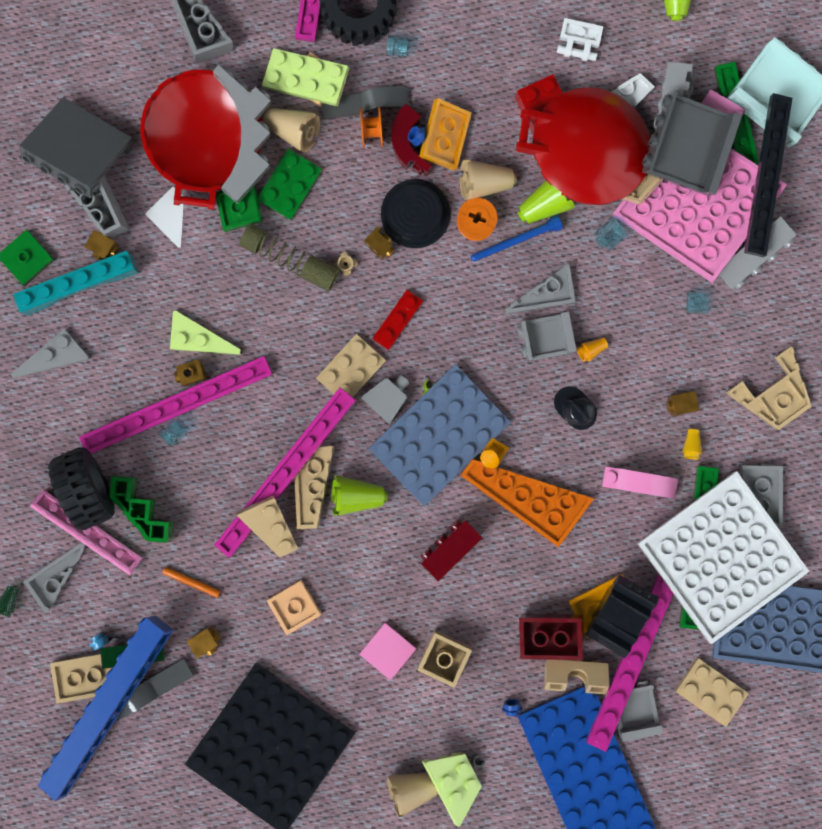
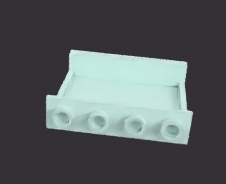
M774 37L764 46L727 99L744 108V114L765 129L770 95L776 93L792 97L785 146L790 148L798 143L802 137L800 135L822 104V74L814 66L805 62L798 53L785 46L783 41Z

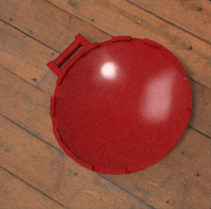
M201 69L184 71L182 74L170 77L162 82L151 97L148 98L143 109L140 124L142 145L149 161L158 173L166 180L175 184L174 205L180 206V204L208 207V210H215L217 190L222 189L223 184L231 175L238 160L241 146L240 119L233 100L226 89L214 77L213 71ZM182 190L210 193L209 199L181 196Z
M576 88L555 97L542 112L530 109L521 110L520 118L522 121L519 142L516 143V151L534 155L545 180L550 186L553 185L562 192L561 195L568 199L588 205L610 204L631 194L645 178L646 173L642 172L644 167L642 162L645 155L649 152L650 133L639 112L628 101L617 94L600 88ZM533 121L535 123L532 143H527L529 123Z

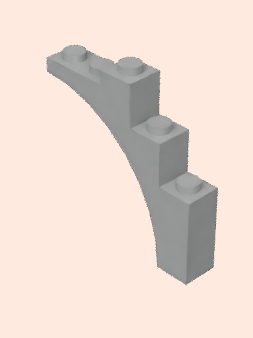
M218 65L213 70L214 77L226 89L233 100L241 125V146L238 160L231 175L222 186V191L238 204L269 170V160L262 153L257 154L256 152L270 138L269 127L264 122H258L257 120L271 106V100H269L270 96L263 89L259 91L254 87L249 93V88L242 81L238 83L233 78L234 75L226 67L221 68Z

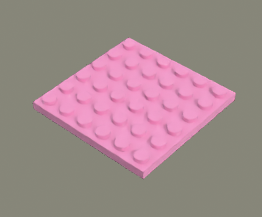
M731 149L716 195L705 196L663 180L641 205L623 200L613 213V216L713 283L747 238L758 165ZM779 180L776 200L787 186L781 180Z

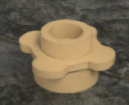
M347 252L341 253L338 261L334 262V267L340 269L344 276H349L353 267L358 265L357 260L348 256Z

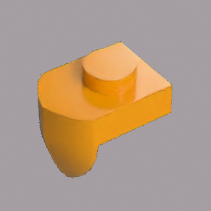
M491 438L481 453L480 460L482 464L487 468H497L509 447Z

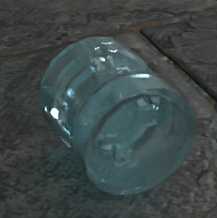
M388 35L386 56L396 54L406 58L408 37L396 39L395 36Z
M173 418L168 422V426L162 428L158 433L173 447L177 443V439L183 437L187 431Z

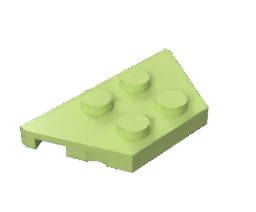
M457 752L450 756H439L438 759H424L422 763L451 819L459 827L482 787L466 754Z

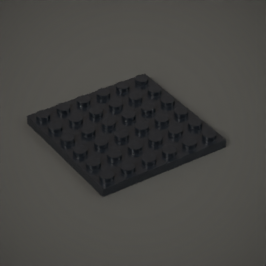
M255 663L184 765L273 828L289 829L355 732L264 667Z

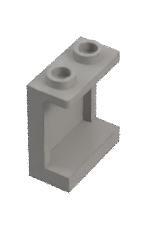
M569 312L528 321L523 320L520 321V326H517L518 337L523 339L524 346H521L522 357L526 358L527 362L571 354L577 351Z
M647 679L636 680L618 722L619 737L622 741L663 734L653 694L654 685L650 681L647 682Z

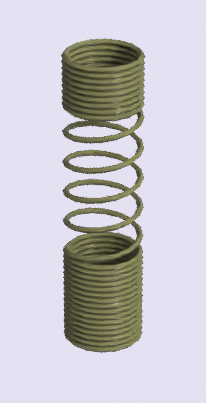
M252 223L247 226L240 239V247L254 254L259 252L260 257H264L269 253V261L273 262L278 258L279 267L285 265L288 261L287 270L289 272L297 266V276L327 292L332 289L340 269L320 260V258L318 259V257L310 255L299 275V266L305 251H303L295 266L289 270L290 260L296 246H294L286 261L280 265L281 254L287 242H284L278 255L273 260H270L277 237H275L269 250L262 256L261 249L268 232Z

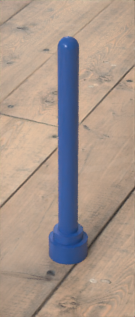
M554 215L546 221V224L472 254L471 260L476 262L547 231L558 232L563 230L561 220L558 215Z

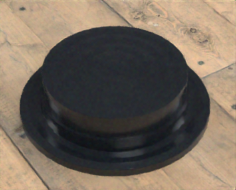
M410 179L398 183L386 194L381 206V221L387 235L397 244L407 248H424L438 241L447 230L450 221V207L446 196L436 185L422 179Z

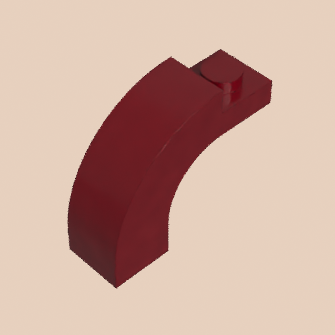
M405 103L393 122L391 133L393 151L396 159L405 170L412 164V169L419 175L423 173L425 176H428L432 171V165L419 157L412 149L408 140L409 131L412 127L418 126L421 122V115Z

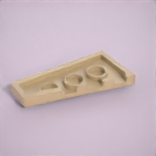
M334 446L319 447L295 477L297 529L319 528Z

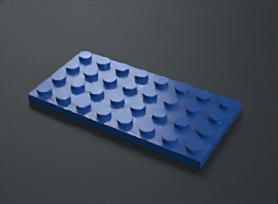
M585 685L517 715L566 829H656L615 735L613 734L606 752L585 742L601 707L597 694L585 693Z

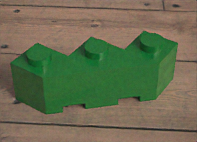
M111 476L109 497L123 511L122 513L133 526L135 525L140 531L143 538L150 542H171L174 521L154 520L156 499L136 498L137 478Z

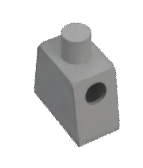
M402 375L394 383L385 378L364 394L361 399L390 425L408 398L402 391L410 382Z

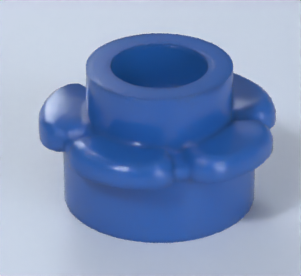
M414 126L409 131L408 140L414 146H418L425 141L426 133H424V127Z
M517 699L505 700L502 711L508 716H517L522 711L520 701Z

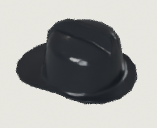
M569 386L560 389L555 395V409L570 426L578 430H585L593 426L597 418V410L593 402L582 391Z

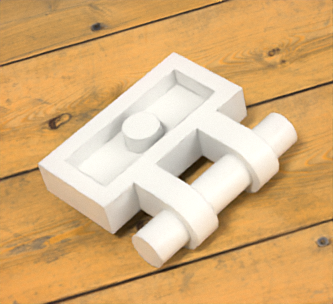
M564 18L559 40L567 41L566 46L558 45L556 53L564 54V57L568 58L570 56L578 57L586 62L587 60L596 61L597 53L590 52V48L599 47L603 26ZM573 43L584 45V50L572 48Z

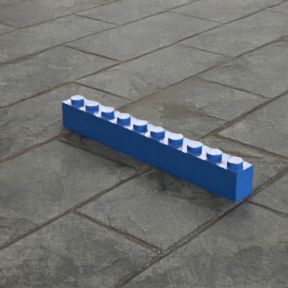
M156 615L145 617L138 624L139 629L129 638L126 649L118 655L114 668L108 671L105 676V682L95 691L96 696L84 708L85 713L73 725L74 730L64 739L61 750L53 756L51 766L41 775L42 780L38 787L54 801L68 795L174 631Z

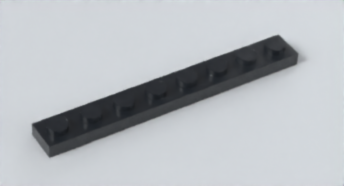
M776 93L770 95L744 250L745 254L759 257L767 256L793 99L792 97Z

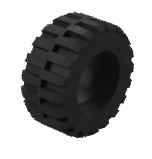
M320 0L321 13L327 29L331 30L332 35L336 39L341 37V42L347 44L348 41H351L352 46H358L361 42H364V46L370 45L371 40H374V42L381 40L380 35L383 34L385 36L389 32V26H393L394 16H396L397 12L396 0H377V7L370 15L364 18H352L341 11V0Z
M78 447L50 461L48 473L54 494L64 514L69 518L71 524H74L75 528L87 530L113 517L115 505L109 497L110 488L96 459L93 458L86 448Z

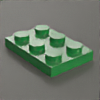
M287 149L259 194L258 201L292 221L320 176L322 169Z

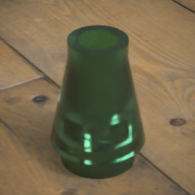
M7 585L6 590L0 597L1 615L10 617L14 613L18 588Z

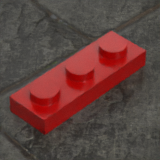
M406 290L372 339L389 351L423 301Z

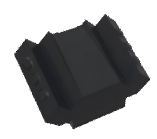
M619 575L611 587H608L595 610L586 636L625 658L630 653L632 645L637 641L643 626L650 618L652 610L657 606L659 597Z

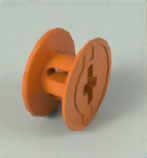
M380 106L378 107L379 116L363 118L362 107H360L363 149H365V138L380 137L381 147H383Z
M469 199L459 209L457 227L460 233L469 240H484L495 230L498 219L497 211L493 204L486 199ZM477 216H479V217H480V221H478L477 223H474V222H473V221H474V218H476Z

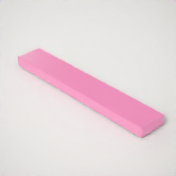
M44 489L30 504V507L128 575H131L143 559V557L98 526H93L87 530L75 528L74 524H71L69 518L64 514L58 499Z

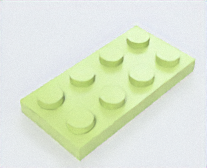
M273 48L262 87L267 90L338 107L349 67Z

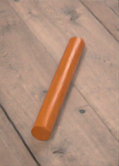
M165 567L162 574L216 598L221 593V590L171 568Z

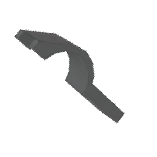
M377 87L357 94L342 95L338 107L322 103L323 119L360 115V107H362L363 115L371 110L378 109L379 106L380 108L401 109L406 103L412 108V103L408 102L407 94L410 93V88Z
M186 658L181 659L138 685L115 722L192 678L195 674Z

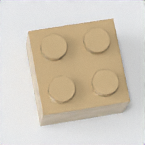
M434 629L417 665V670L455 688L472 652V648Z

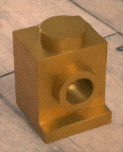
M377 226L367 236L364 243L381 260L385 257L388 259L395 252L391 244L393 241L385 233L381 235V228Z
M200 359L176 366L177 371L174 372L176 382L181 383L184 387L208 380L202 360ZM188 369H190L192 372L191 376L189 377L185 375V372Z

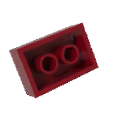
M464 518L461 521L457 519L450 526L451 531L447 535L443 533L435 541L437 545L433 549L429 547L421 555V565L438 582L482 539L481 535Z
M522 614L519 617L520 659L583 660L585 656L584 614Z

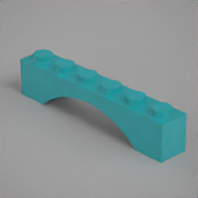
M124 251L14 293L13 297L19 313L28 316L47 309L71 295L99 285L120 281L138 274L139 271L133 255L128 251Z

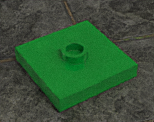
M255 185L238 204L223 191L216 193L224 232L247 227L251 223L263 222Z
M27 229L0 252V261L23 286H26L54 261L52 256Z

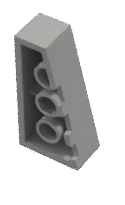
M171 0L196 64L233 51L232 40L226 35L222 26L215 20L211 11L202 0Z
M668 62L662 86V97L658 103V115L661 114L663 109L662 100L664 96L671 91L678 90V95L691 99L694 85L693 64ZM658 116L655 117L654 128L657 127V126H655V122H656V119H657Z
M105 174L92 188L91 198L78 194L67 184L64 185L103 235L114 238L130 230Z
M781 216L775 218L772 221L767 256L759 257L745 254L744 245L739 252L735 253L719 274V277L730 289L734 287L739 289L746 283L744 279L748 275L754 276L762 269L760 265L766 260L771 262L779 255L777 253L782 247L786 249L795 242L793 238L797 234Z

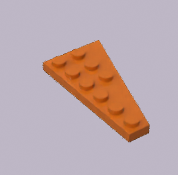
M473 459L460 475L558 548L594 500V498L498 467L487 468L482 462Z

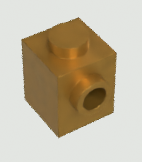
M93 230L84 247L93 252L92 256L101 261L118 254L120 244Z
M209 626L186 642L195 657L199 658L205 653L207 656L215 653L218 650L217 646L221 643V636L216 628L212 629Z

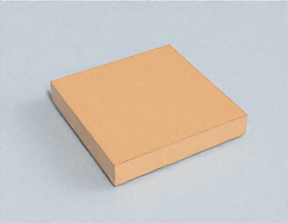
M302 579L266 600L286 635L322 615Z

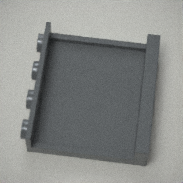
M678 90L671 91L662 100L663 109L656 119L655 126L657 127L649 140L650 148L648 154L643 159L642 166L644 167L642 172L705 196L716 195L742 115L735 112L727 114L678 95Z
M63 97L19 145L21 158L26 163L38 167L44 174H50L61 184H67L78 194L91 198L92 188L123 152L128 155L132 150V137Z

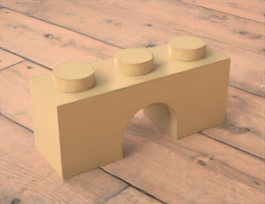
M582 660L546 661L544 667V690L565 691L568 685V678L578 677L584 682L585 693L606 694L609 688L608 663H602L599 660L583 662Z

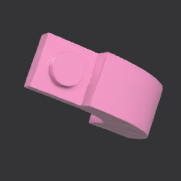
M605 467L602 487L675 499L678 479Z

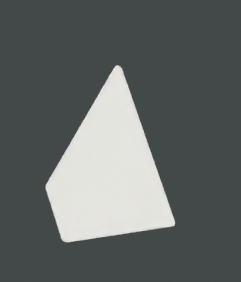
M172 187L146 212V216L180 248L183 204H180V206L174 205L175 188Z

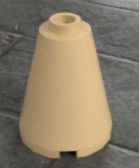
M269 108L262 117V121L269 127L270 131L297 150L305 153L315 143V141H312L314 134L317 136L319 134L320 117L313 112Z
M469 159L462 161L460 171L464 170L463 177H460V190L465 201L510 190L516 185L517 175L511 168Z
M428 772L387 776L390 797L394 801V809L398 817L408 814L439 795Z

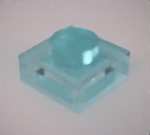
M688 292L686 313L708 314L709 293Z

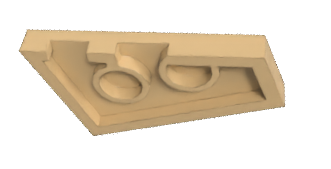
M270 496L236 512V515L279 557L298 550L274 496Z

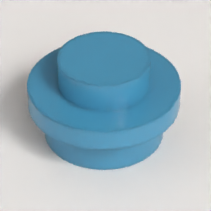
M100 633L92 637V643L89 646L97 650L109 643L107 639L109 637L108 634L103 636Z

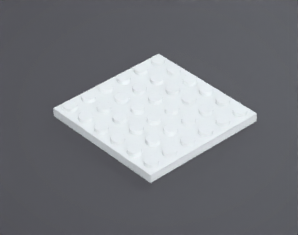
M734 471L637 542L710 644H713L809 572L737 471Z

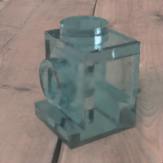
M612 217L594 233L597 237L594 240L601 249L605 247L609 251L628 236L619 222ZM610 231V236L605 238L604 235Z

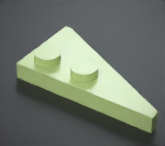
M173 311L171 350L241 355V349L181 313Z

